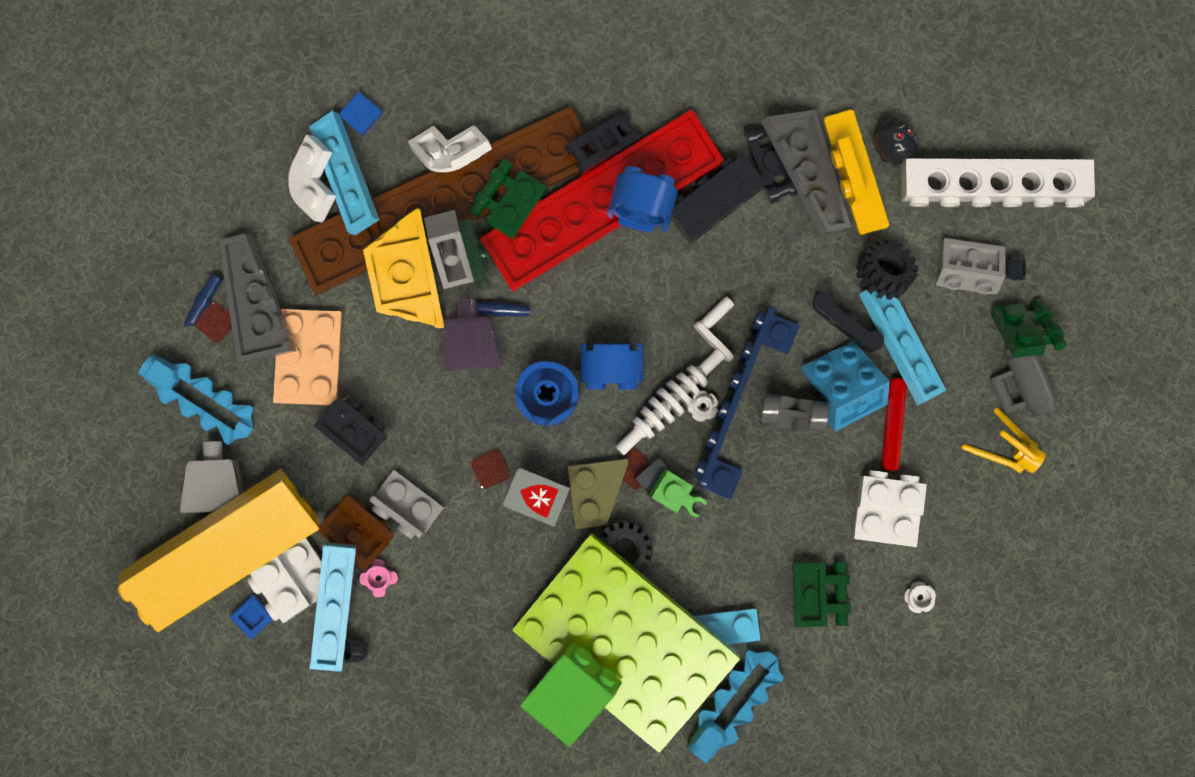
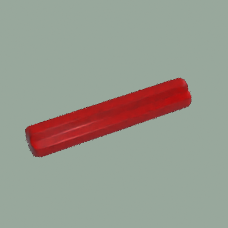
M892 378L889 381L881 468L889 471L898 470L900 463L907 385L902 378Z

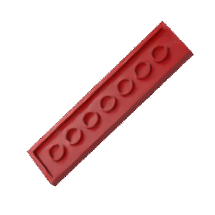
M691 109L540 201L513 241L495 229L482 236L480 241L511 291L515 292L622 227V225L618 224L619 217L613 214L612 219L607 216V210L616 176L624 173L626 167L639 168L644 174L654 177L657 175L669 176L675 180L674 187L679 192L718 168L724 162V159Z

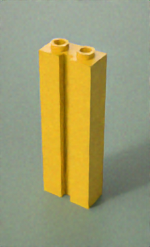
M280 469L120 571L118 591L126 602L131 601L134 604L143 623L146 625L151 624L158 633L319 530L318 515L304 497L299 495L295 485L285 472Z

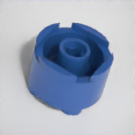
M626 167L624 173L616 176L607 216L612 219L614 214L619 217L618 224L630 229L653 232L654 227H661L660 232L667 231L678 193L674 187L675 180L666 175H657L656 177L647 175L636 167Z
M588 343L580 344L581 382L586 383V389H605L606 383H618V389H637L638 383L644 382V344L638 343L637 349H631V343L593 344V349H588Z
M550 361L536 362L528 366L520 374L515 387V400L523 416L530 422L544 427L556 426L568 420L574 413L579 400L578 384L574 375L565 366ZM543 387H546L548 390L555 389V392L552 394V401L548 402L547 399H539L542 395L541 389Z

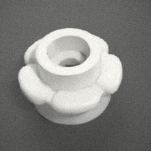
M700 391L697 397L693 395L691 399L692 404L687 407L688 411L692 413V417L700 422L706 419H713L718 412L716 408L718 405L717 398L711 393L707 394L706 391ZM701 403L706 404L705 409L700 408Z
M915 582L911 585L910 589L906 590L904 599L909 604L908 607L911 611L915 613L928 612L934 607L936 594L931 586H926L924 582ZM920 594L923 596L921 601L917 599V596Z

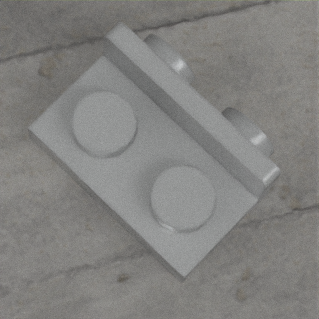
M943 238L940 250V271L936 279V286L946 287L951 290L974 291L980 294H997L1005 279V247Z
M395 470L392 471L377 493L369 499L374 504L372 510L385 520L392 517L400 523L397 529L410 539H413L414 536L422 538L445 508Z

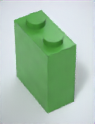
M572 642L529 692L520 707L570 747L613 699L622 682L612 670L603 667L592 658L591 653L587 649L579 647L576 643Z

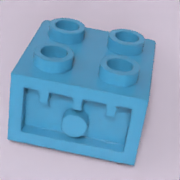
M853 341L802 366V373L829 403L828 424L835 432L888 405L889 380Z

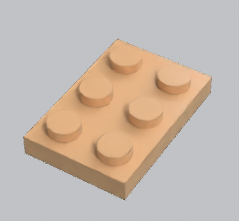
M281 309L297 352L276 356L273 403L330 406L338 397L343 313L340 311Z

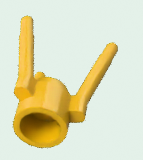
M994 408V413L1022 440V442H1019L1004 430H1001L999 433L1000 436L1016 447L1012 453L1015 461L967 444L961 446L965 451L1011 467L1018 473H1021L1024 469L1034 473L1046 457V453L1038 448V444L1031 440L999 408Z

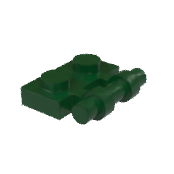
M502 159L498 167H493L488 174L490 178L481 191L478 190L472 198L474 202L468 211L474 216L479 217L484 208L492 212L486 221L487 225L513 241L547 191V187L522 170L515 180L511 179L507 174L513 165L506 159ZM502 185L508 190L500 202L497 203L491 198L498 187Z
M1041 299L1031 302L1030 306L1033 311H1027L1023 303L993 306L991 317L1013 358L1044 355L1046 345L1052 344L1057 351L1066 347L1065 333L1060 325L1054 323V314L1049 306L1044 305ZM1041 325L1044 330H1037L1036 326Z
M826 562L792 563L794 627H827V614H835L836 626H848V613H851V603L847 602V584H850V574H847L846 562H834V575H826ZM826 585H834L835 603H827Z

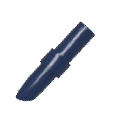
M213 273L210 275L202 291L194 299V304L187 315L184 327L197 324L205 309L207 310L211 304V299L221 284L222 278Z
M471 301L470 313L488 314L494 317H522L530 314V307L507 304L501 301Z

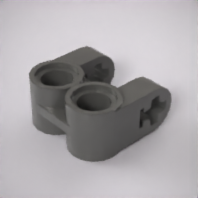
M766 393L761 426L823 436L828 419L829 403Z

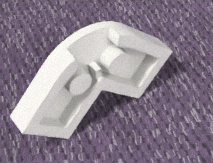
M475 125L448 141L435 126L408 141L411 150L428 169L435 172H450L460 169L492 149L488 139Z
M306 134L290 167L289 190L294 202L313 221L323 222L336 198V195L320 180L333 152L316 136Z

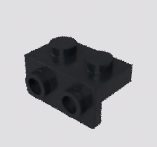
M338 396L313 426L363 466L380 444L387 439V436L383 433L386 427L373 416L367 420L358 413L362 407L349 396H346L344 400Z

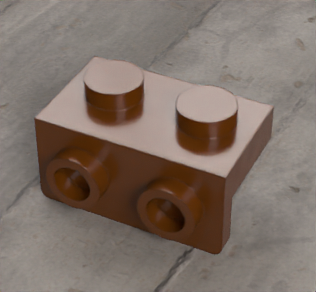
M345 495L342 498L338 507L319 525V530H317L330 543L356 545L354 563L364 572L389 546L394 537L391 528L386 522L381 519H375L367 512L366 506L360 500L352 499L349 495Z

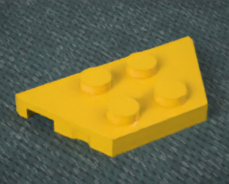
M416 208L363 249L376 312L390 316L395 315L413 322H422L433 325L436 328H444L420 208Z

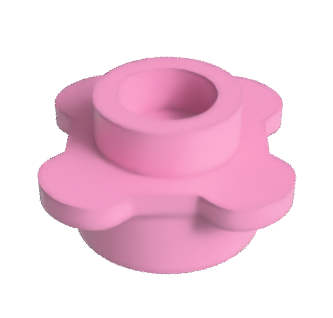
M376 559L372 563V567L366 573H362L359 579L362 585H366L373 591L375 597H383L386 594V589L391 584L397 582L398 575L396 572L388 570L383 560ZM377 575L382 577L381 581L376 580Z

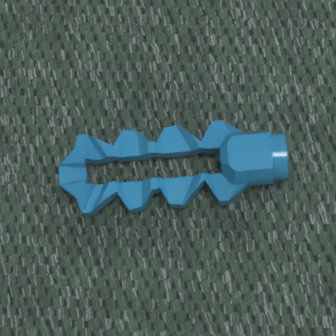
M152 353L141 366L138 374L156 388L162 403L167 404L178 399L181 415L190 418L198 414L200 416V425L205 431L218 427L222 439L227 445H230L236 439L249 437L254 430L252 420L254 407L250 405H233V393L229 391L213 392L214 382L208 377L191 380L192 366L189 364H171L164 358ZM180 379L242 418L235 426V429H232L174 391L173 389L177 386Z
M747 650L744 655L743 672L731 670L728 675L729 691L718 689L713 694L715 712L701 709L698 713V729L691 737V742L686 748L703 762L707 763L711 757L713 758L721 747L736 743L738 736L734 726L751 723L754 715L750 707L764 704L769 699L765 688L775 685L784 679L779 671L778 658L769 651L755 653ZM759 663L769 672L753 690L731 722L722 730L714 723V720L720 715L723 708Z

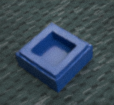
M358 92L339 114L342 120L363 137L383 115V112Z
M255 594L229 616L250 640L273 621L265 605Z

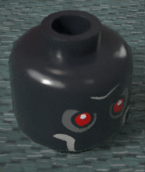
M894 117L877 125L879 131L874 134L872 142L882 162L892 163L893 166L902 164L905 159H911L916 155L914 151L919 143L907 121L901 120L896 122Z

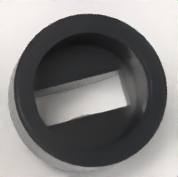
M1016 255L1005 259V265H1008L1009 271H1005V277L1009 280H1025V256Z
M346 637L344 660L347 663L363 661L369 653L364 652V647L368 646V643L359 637Z

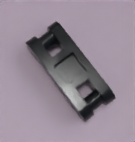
M626 111L578 137L564 147L569 156L573 155L578 162L576 167L581 174L588 172L596 165L643 138L639 130H634L630 124L631 118ZM587 145L593 152V155L590 157L583 149Z
M751 126L743 129L757 171L766 182L764 189L769 203L779 202L780 198L786 195L791 197L798 195L765 128L760 126L754 129ZM768 137L771 145L761 148L758 140ZM782 175L785 183L775 186L773 178Z
M822 292L814 298L812 302L813 310L864 351L872 353L883 346L884 336L878 331L869 332L859 324L860 318L850 310L846 309L843 312L834 304L835 300L831 293Z

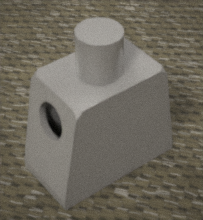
M221 441L203 442V461L187 462L180 513L214 512L244 493L238 460H223Z

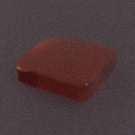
M211 303L195 323L196 328L215 343H220L232 329L230 314L216 303Z
M631 449L623 458L628 459V466L623 481L637 490L641 486L633 476L650 461L637 450Z
M499 451L490 452L473 460L471 463L478 482L483 489H488L510 477V473Z

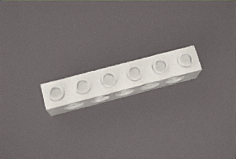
M905 159L901 164V201H910V206L913 207L928 206L929 201H941V206L943 207L959 206L960 202H972L973 207L991 206V202H1003L1004 207L1022 206V202H1034V207H1051L1053 202H1065V207L1075 208L1084 206V202L1095 197L1094 160ZM991 177L1001 180L1003 184L1002 191L995 190L991 186ZM1023 177L1029 178L1033 182V191L1026 190L1023 187ZM928 178H937L941 183V190H933L928 184ZM959 178H968L972 183V190H964L959 184ZM1053 178H1059L1063 181L1064 191L1057 190L1054 187Z

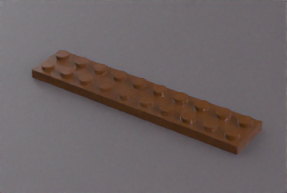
M570 106L491 143L492 149L460 169L450 172L431 171L373 198L372 201L379 221L357 235L347 232L343 218L339 214L288 238L314 294L318 296L367 273L363 249L416 208H420L427 244H429L425 217L455 210L461 229L492 214V212L484 208L480 216L476 217L468 210L474 202L472 198L478 190L481 191L490 178L488 174L493 167H498L502 159H506L513 165L507 174L511 179L515 180L522 170L547 188L580 173L576 167L578 162L573 155L569 156L564 147L584 135L583 129ZM588 145L583 148L589 157L593 155ZM500 185L491 199L499 203L508 189Z

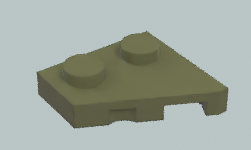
M628 459L568 466L575 529L605 526L608 524L628 466Z

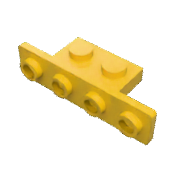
M848 110L825 117L823 122L832 147V163L835 169L839 170L842 179L840 180L841 192L843 197L848 199L858 234L865 235L887 228L889 226L888 218L854 111Z

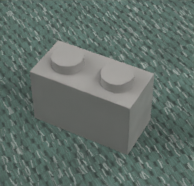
M455 210L425 217L428 240L443 289L473 282L472 269Z

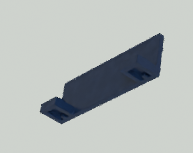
M771 305L765 312L760 310L759 314L755 317L750 332L755 333L753 341L748 340L744 345L739 361L744 362L741 371L737 369L730 380L727 389L732 391L730 400L725 399L719 408L716 419L721 421L718 430H711L704 447L709 450L706 460H699L693 478L698 479L697 487L730 500L733 497L743 470L716 459L760 347L764 345L788 355L800 326L773 315L776 307Z

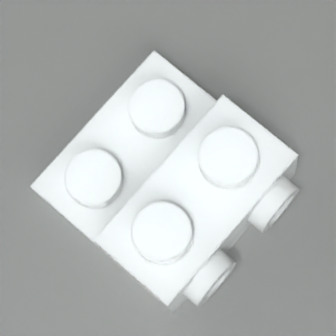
M869 470V476H860L853 539L917 547L920 516H923L927 484L919 483V477L900 475V480L888 479V473Z
M307 537L251 572V577L247 579L256 594L262 592L269 603L265 605V608L274 621L280 618L282 623H285L317 602L322 559Z

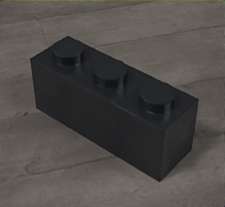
M744 154L737 159L734 156L729 157L718 167L721 171L711 178L709 174L694 185L696 190L689 196L683 193L676 198L671 221L690 245L764 189L766 182Z

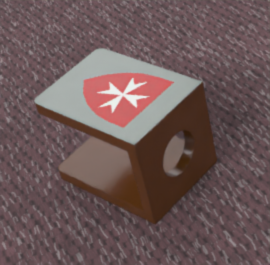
M519 468L516 471L503 505L508 509L555 527L570 488Z

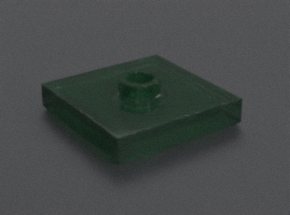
M471 218L462 220L459 223L476 290H487L489 286L483 263H487L488 258L484 244H477Z

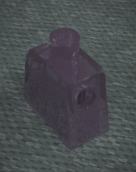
M476 299L457 300L458 319H447L444 323L441 371L502 367L491 318L489 316L477 317Z

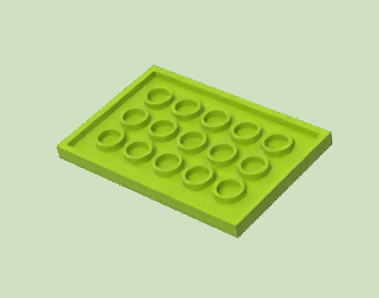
M591 533L512 630L552 664L557 661L572 642L576 643L579 647L587 649L591 653L592 658L603 667L612 670L622 682L617 693L605 708L659 753L741 658L739 653L593 533Z

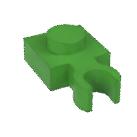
M665 468L648 496L676 513L683 505L685 511L696 518H699L700 515L692 510L693 504L700 501L707 505L706 500L695 494L689 495L693 488L691 484Z

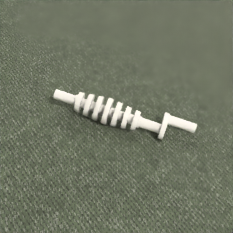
M728 297L723 298L700 322L697 321L693 325L715 351L699 366H688L686 368L689 374L688 377L682 372L676 375L677 380L680 382L679 385L673 380L668 381L666 386L671 391L670 394L661 387L656 391L662 402L660 403L656 398L651 397L648 403L653 410L650 411L644 406L640 411L644 419L641 420L637 416L632 421L635 425L634 429L615 446L622 455H625L642 438L647 437L651 439L654 437L655 434L651 430L653 427L659 432L665 428L660 421L662 418L668 424L674 422L675 419L670 413L671 410L680 417L685 411L679 402L681 401L686 407H689L692 404V400L687 394L690 393L697 397L700 394V390L696 385L699 384L704 388L708 384L707 375L723 359L730 362L734 358L727 347L709 331L734 306V303Z

